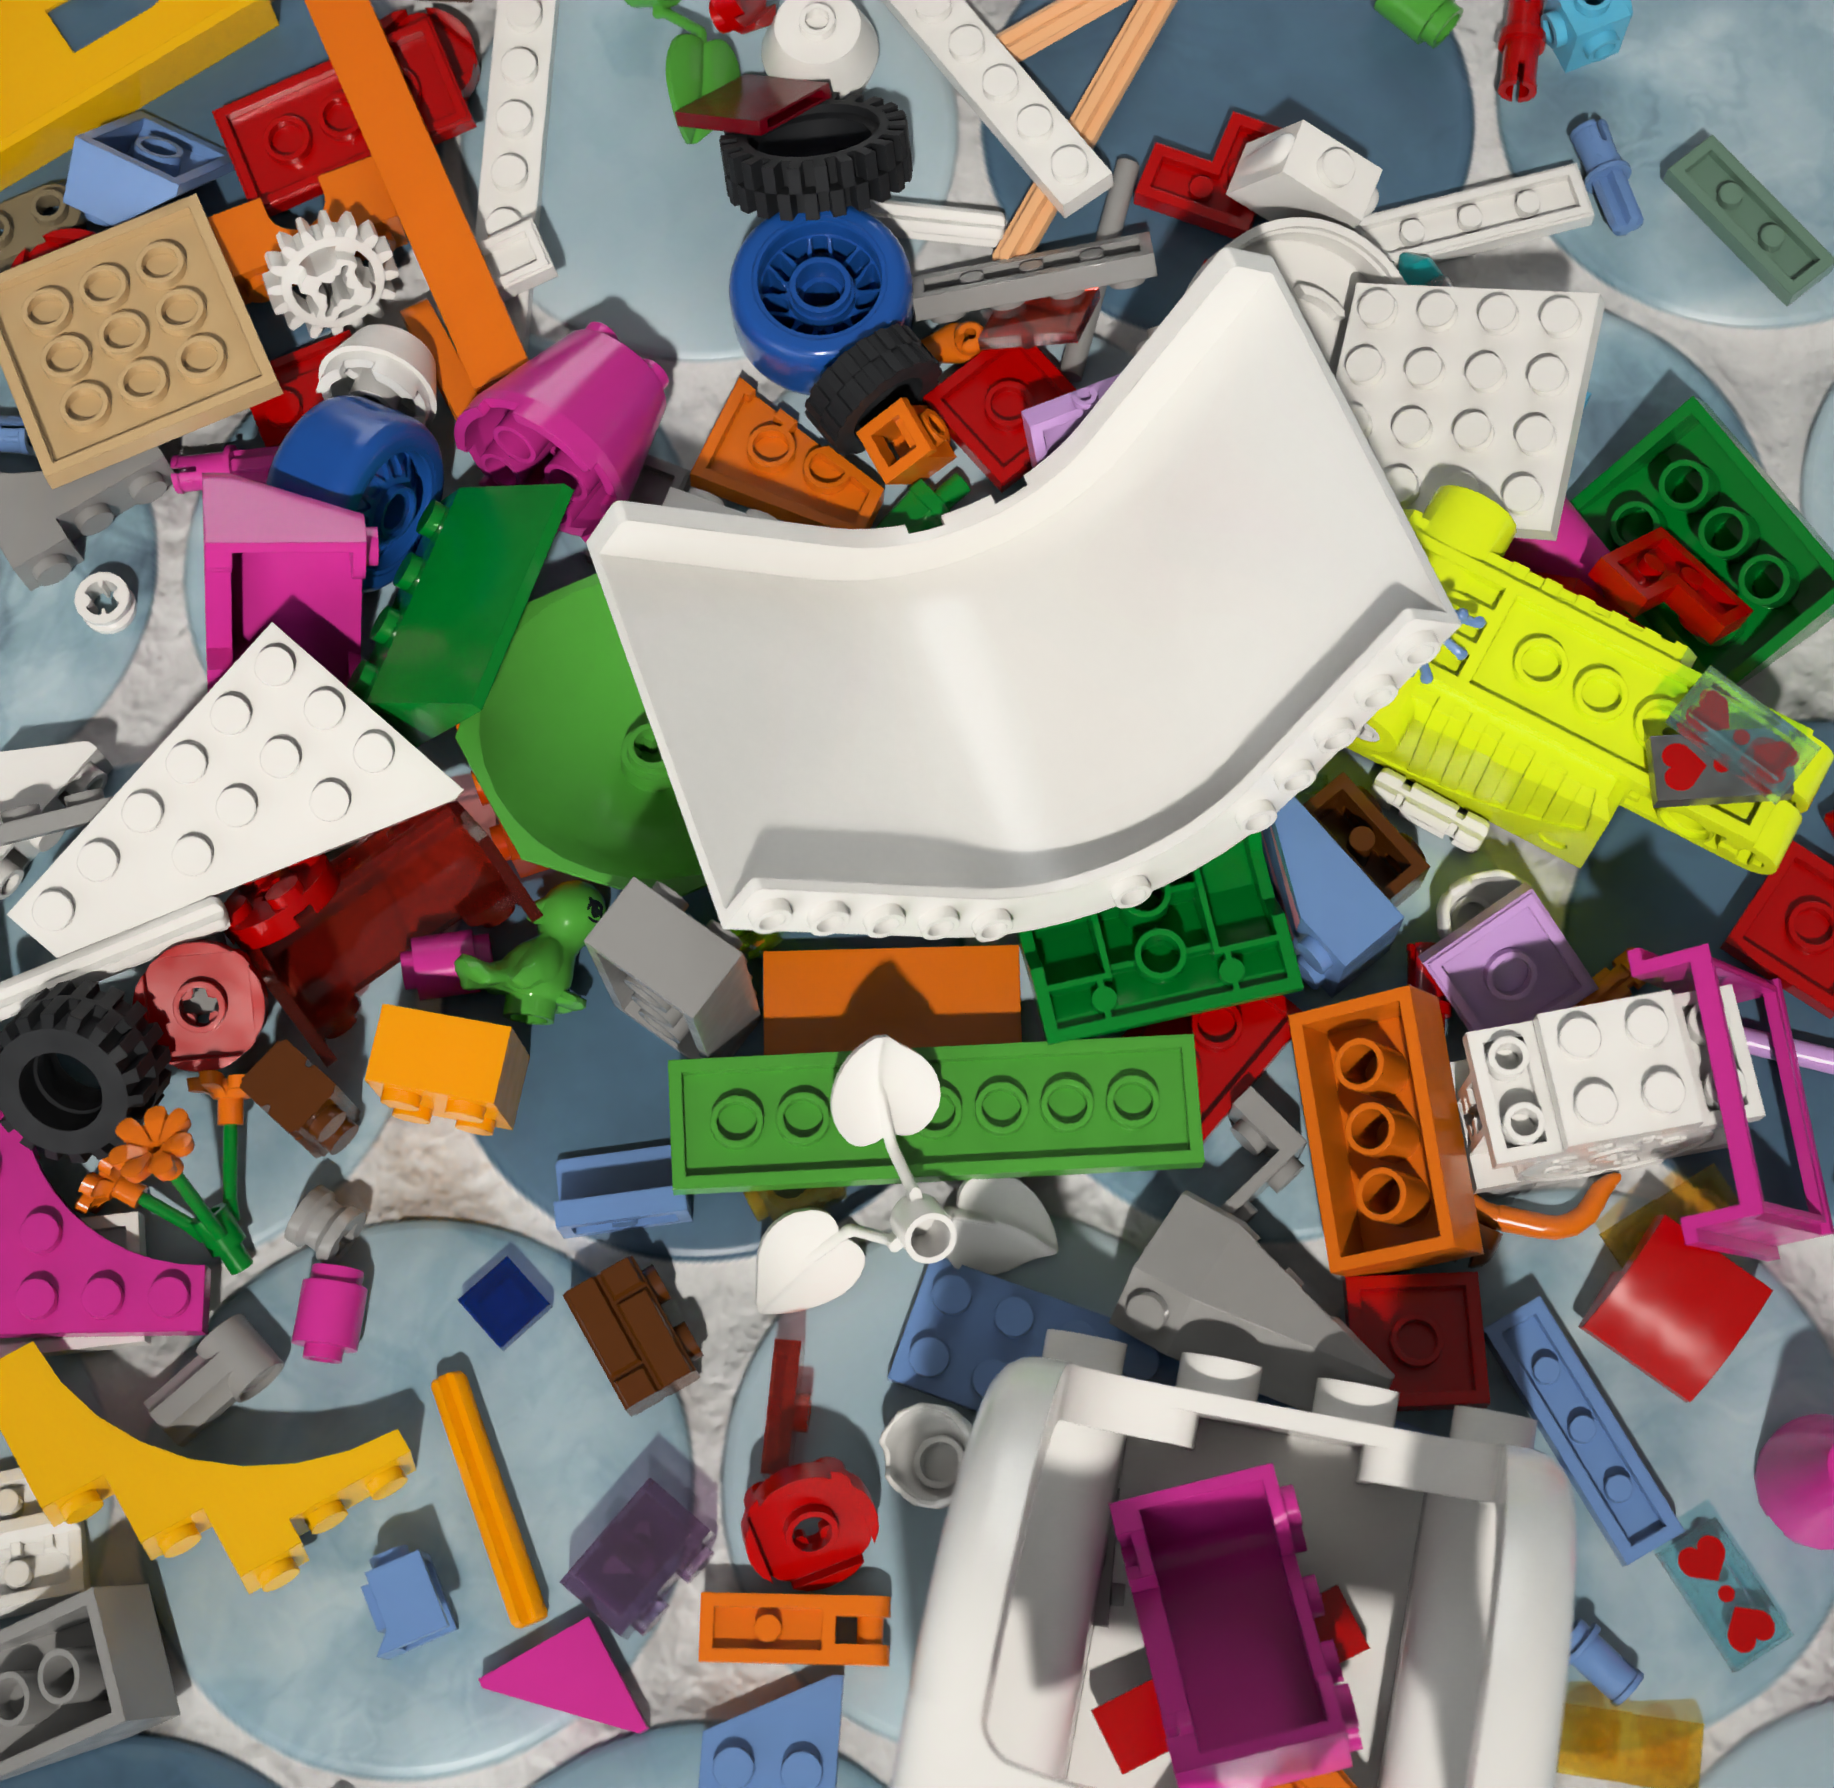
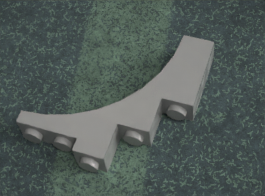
M157 446L53 490L42 471L24 473L0 472V548L12 569L30 591L40 586L56 584L68 576L72 567L84 561L73 541L83 535L97 534L106 529L113 522L114 517L137 504L151 503L161 497L167 490V487L173 484L171 474L174 471L170 468L168 461Z

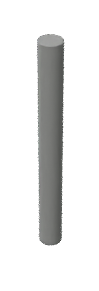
M1122 158L1116 162L1113 172L1114 186L1108 191L1094 242L1121 237L1140 168L1139 164L1131 159ZM1107 286L1087 289L1083 295L1079 296L1059 369L1071 383H1078L1082 380Z

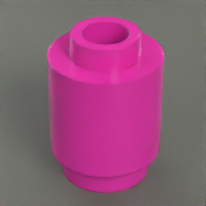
M472 929L412 937V950L400 952L405 990L417 989L420 1001L481 992V989L469 991L461 988L460 978L455 971L454 961L462 953L472 955L488 963L494 962L489 933L473 935Z
M312 1264L310 1278L302 1280L291 1341L295 1345L304 1347L303 1358L323 1363L341 1364L344 1353H357L368 1289L362 1286L363 1271L335 1264Z

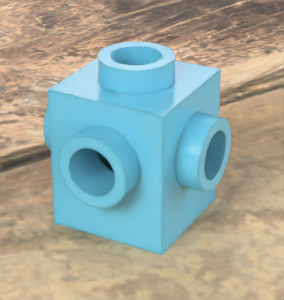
M1547 0L1544 13L1540 18V24L1546 33L1547 44L1553 49L1565 73L1619 53L1630 19L1632 18L1631 0Z

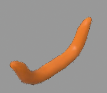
M1615 1172L1604 1175L1591 1184L1576 1208L1561 1215H1547L1487 1202L1478 1194H1473L1478 1223L1497 1231L1537 1239L1559 1240L1577 1236L1597 1221L1611 1193L1621 1181L1622 1176L1620 1173Z

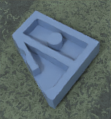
M844 1675L828 1676L704 1730L702 1734L698 1788H837Z

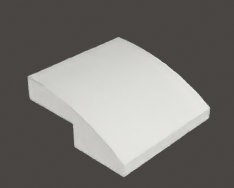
M15 1468L0 1471V1619L42 1611L90 1589L91 1577L84 1520L75 1524L63 1522L53 1527L42 1511L21 1469Z

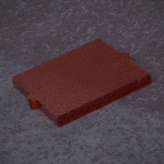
M1099 287L1087 289L1079 296L1070 299L1058 300L1044 297L1025 301L1021 306L1014 309L994 310L978 337L980 350L1013 347L1030 349L1040 345L1078 343L1101 298Z

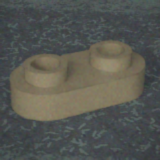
M60 184L43 185L0 203V229L4 230L0 236V272L10 269L16 256L25 248L31 252L37 245L46 242L43 235L54 230L66 228L86 229L87 218L85 213L63 203L66 186ZM59 206L58 211L53 215H43L45 210Z

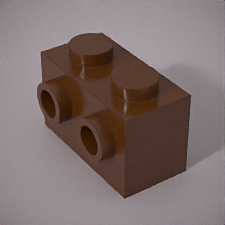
M1344 772L1303 804L1308 812L1395 907H1398L1421 887L1430 865L1426 862L1420 847L1407 834L1399 833L1383 815L1380 805L1371 793L1360 785L1356 786Z

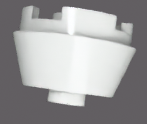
M785 0L775 14L773 22L768 26L761 46L762 63L768 76L829 82L831 93H839L840 100H845L851 93L860 94L865 89L875 70L879 56V43L874 27L851 0Z
M385 324L365 326L326 355L320 364L318 373L319 383L316 393H322L324 400L341 395L365 397L409 415L426 427L431 425L436 416L437 380L435 359L421 340L401 328Z

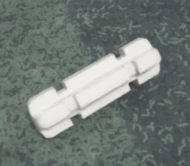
M1383 768L1378 773L1369 792L1380 806L1387 810H1390L1392 806L1400 810L1398 816L1443 839L1445 834L1452 837L1453 841L1451 844L1467 853L1474 854L1479 850L1490 828V824L1486 819L1471 811H1468L1467 815L1458 812L1460 806L1416 782L1411 787L1405 783L1407 777L1390 768Z

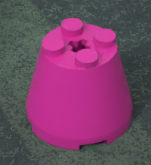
M590 322L585 329L569 333L478 394L456 421L454 436L457 449L464 452L469 451L473 460L483 472L484 477L478 483L480 487L564 483L574 489L557 533L562 531L581 536L586 543L614 502L630 500L666 410L664 389L669 384L668 375L659 364L649 359H642L633 350L620 342L616 334L608 326L600 322Z

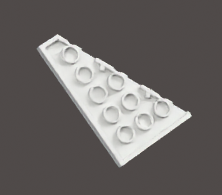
M271 622L7 913V916L56 958H60L210 896L216 897L233 888L256 881L311 857L319 856L384 828L402 823L409 818L439 806L452 803L462 795L464 789Z

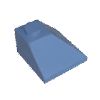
M138 111L75 136L63 203L84 212L85 217L95 224L117 226L235 171L228 151L143 111Z

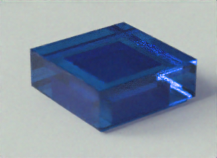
M508 1256L458 1299L460 1304L502 1351H505L552 1308V1305Z

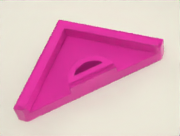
M590 1616L478 1679L482 1688L639 1734L650 1729Z

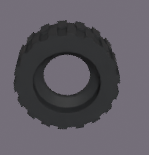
M895 324L886 329L881 328L867 338L864 337L858 341L856 345L837 358L838 360L824 371L820 380L812 387L809 398L806 399L805 407L807 410L804 412L806 417L838 454L841 453L843 456H849L851 453L858 454L864 452L865 448L856 432L901 397L908 398L911 405H923V397L939 383L938 378L942 375L941 364L908 326L903 325L901 327L899 324Z

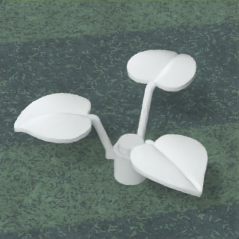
M886 1034L875 1035L859 1045L841 1065L832 1086L830 1110L837 1130L849 1144L862 1147L873 1144L882 1138L884 1139L886 1150L906 1193V1196L902 1197L892 1209L890 1215L892 1232L888 1233L855 1223L845 1224L838 1229L837 1223L830 1213L814 1207L794 1209L783 1214L767 1228L757 1250L755 1304L759 1312L763 1314H787L814 1308L844 1294L859 1279L865 1266V1255L860 1246L850 1239L851 1237H858L887 1245L892 1252H898L904 1247L910 1257L920 1263H936L947 1257L957 1270L962 1265L990 1275H997L1031 1260L1057 1254L1059 1249L1056 1233L1042 1202L1019 1178L964 1180L957 1193L956 1207L946 1206L942 1208L934 1197L921 1192L898 1146L896 1135L907 1136L918 1133L930 1123L939 1108L941 1097L939 1080L930 1063L921 1054Z

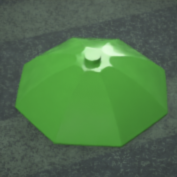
M597 573L528 602L482 711L462 721L455 736L487 800L520 858L524 861L620 890L626 887L633 876L650 888H652L656 881L661 882L681 897L706 887L707 883Z

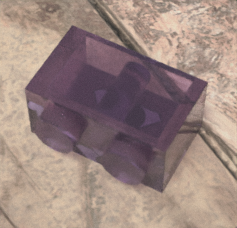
M649 1478L561 1579L560 1583L620 1637L628 1640L635 1630L642 1636H645L669 1609L670 1605L663 1598L676 1582L682 1578L687 1584L691 1583L710 1562L715 1552L708 1545L716 1535L652 1478Z

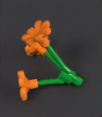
M203 1070L199 1072V1077L186 1078L188 1092L205 1093L210 1095L213 1100H218L217 1125L224 1126L223 1201L220 1204L209 1208L183 1173L184 1164L180 1158L189 1155L195 1147L192 1135L187 1133L192 1124L186 1110L177 1108L168 1116L164 1106H154L146 1111L144 1125L141 1126L133 1118H126L118 1124L115 1133L126 1145L113 1148L107 1158L100 1160L98 1174L90 1172L85 1176L78 1189V1192L82 1194L75 1203L74 1211L87 1214V1212L97 1214L104 1204L113 1198L134 1209L141 1205L181 1228L199 1243L203 1242L211 1257L220 1256L231 1275H236L247 1269L254 1261L242 1243L246 1235L238 1224L241 1217L237 1198V1126L244 1125V1100L250 1099L240 1088L241 1079L246 1074H230L226 1079L224 1074L219 1071ZM152 1173L163 1182L170 1181L197 1217L191 1218L148 1194V1186L141 1182Z

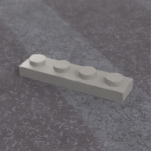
M1150 231L913 276V307L916 321L931 319L934 323H950L963 318L966 312L990 308L994 312H1008L1022 307L1026 301L1050 297L1055 301H1066L1083 295L1087 289L1109 285L1113 289L1122 290L1139 286L1145 281V278L1158 276Z

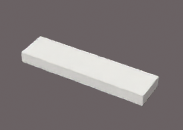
M1574 163L1372 213L1363 218L1362 222L1353 231L1365 237L1381 250L1398 270L1399 255L1403 252L1432 258L1435 264L1589 226L1592 225L1595 214L1578 165Z

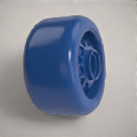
M853 206L846 207L847 215L834 218L831 211L820 212V220L806 221V214L798 213L793 221L780 220L779 212L771 218L763 220L746 237L735 256L731 268L729 299L733 324L740 346L751 364L764 377L792 392L810 395L814 384L820 380L824 371L831 367L841 354L851 349L864 337L867 338L874 334L875 331L881 328H889L895 324H899L901 327L906 325L912 329L914 318L913 281L905 251L896 236L886 225L865 211L859 212ZM821 304H829V306L815 307Z
M341 395L328 398L315 405L293 425L274 456L265 484L363 513L365 527H378L379 564L378 566H366V578L362 579V593H369L392 583L404 558L410 552L415 554L422 535L416 532L420 517L432 500L442 501L444 464L438 442L424 424L409 415L368 398L357 395Z

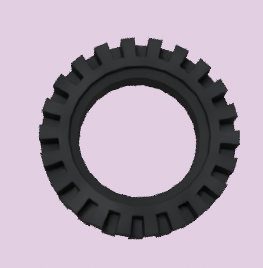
M831 93V98L762 136L724 132V135L720 136L719 142L727 196L730 197V202L734 206L740 205L741 211L747 214L757 211L758 217L769 219L779 212L780 220L793 221L798 213H805L806 221L820 220V212L831 211L833 218L847 215L846 207L853 206L860 212L871 208L870 199L883 203L891 199V192L900 193L905 188V182H910L912 178L913 167L905 112L903 110L898 111V105L892 102L884 104L882 98L875 96L864 101L863 94L851 93L845 100H840L839 93Z

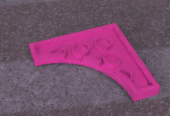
M0 1110V1120H1V1119L4 1117V1115H3L2 1111ZM0 1124V1338L208 1335L211 1269L206 1265L178 1264L152 1259L131 1252L102 1237L80 1219L64 1199L56 1193L39 1162L40 1156L37 1147L35 1146L31 1151L19 1143L23 1139L21 1134L15 1129L8 1133Z

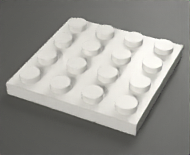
M1375 283L1356 284L1335 379L1402 509H1416L1423 513L1433 494L1440 486L1455 485L1481 493L1505 509L1516 523L1517 533L1514 538L1557 540L1605 303L1600 293Z

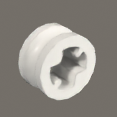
M98 572L89 575L79 584L75 592L74 603L77 612L92 630L101 634H114L123 631L132 623L136 616L137 602L133 592L120 576L111 572ZM111 592H114L113 597L118 603L117 607L110 613L105 608H102L101 615H98L99 609L94 604L95 599L103 593L107 598H110Z

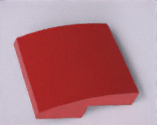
M1666 1214L1656 1215L1622 1271L1611 1272L1578 1327L1684 1402H1691L1733 1352L1762 1310L1773 1290L1720 1252L1685 1245L1682 1226Z

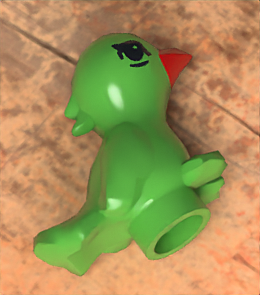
M581 880L561 882L553 887L544 897L532 903L535 912L529 914L527 920L537 924L538 935L520 943L502 960L488 963L472 955L462 953L454 961L455 971L460 978L461 988L469 991L485 989L488 993L495 996H505L503 1017L524 1024L551 1025L554 1024L555 1014H565L585 1009L587 1000L569 991L573 981L575 958L579 951L586 946L584 943L585 938L607 910L604 897L597 888Z

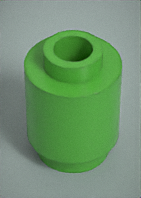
M1376 0L1374 5L1375 11L1415 43L1421 44L1425 42L1432 48L1439 46L1448 37L1463 14V9L1455 3V0Z

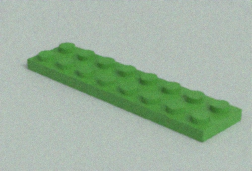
M1194 1034L1079 1039L1048 1045L1047 1041L911 1048L930 1063L938 1077L941 1091L939 1108L933 1119L924 1129L912 1135H896L898 1146L916 1183L1202 1168L1205 1163ZM853 1051L668 1060L673 1194L690 1195L902 1184L886 1150L883 1138L867 1146H854L845 1140L833 1122L830 1110L832 1086L841 1065Z

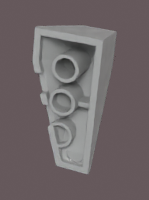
M1188 1190L1180 1195L1133 1266L1109 1321L1111 1325L1178 1361L1181 1359L1182 1352L1221 1357L1263 1367L1259 1393L1307 1412H1312L1317 1378L1343 1380L1389 1390L1395 1377L1380 1359L1338 1317H1330L1304 1291L1302 1286L1305 1283L1290 1267L1284 1270L1257 1242L1260 1237L1245 1221Z

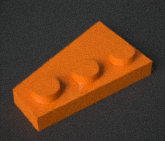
M739 377L690 472V484L692 487L710 492L713 495L747 508L766 512L776 519L785 522L831 528L870 529L884 501V488L842 455L838 454L829 445L820 446L798 428V421L781 408L775 411L757 397L756 389L741 377Z

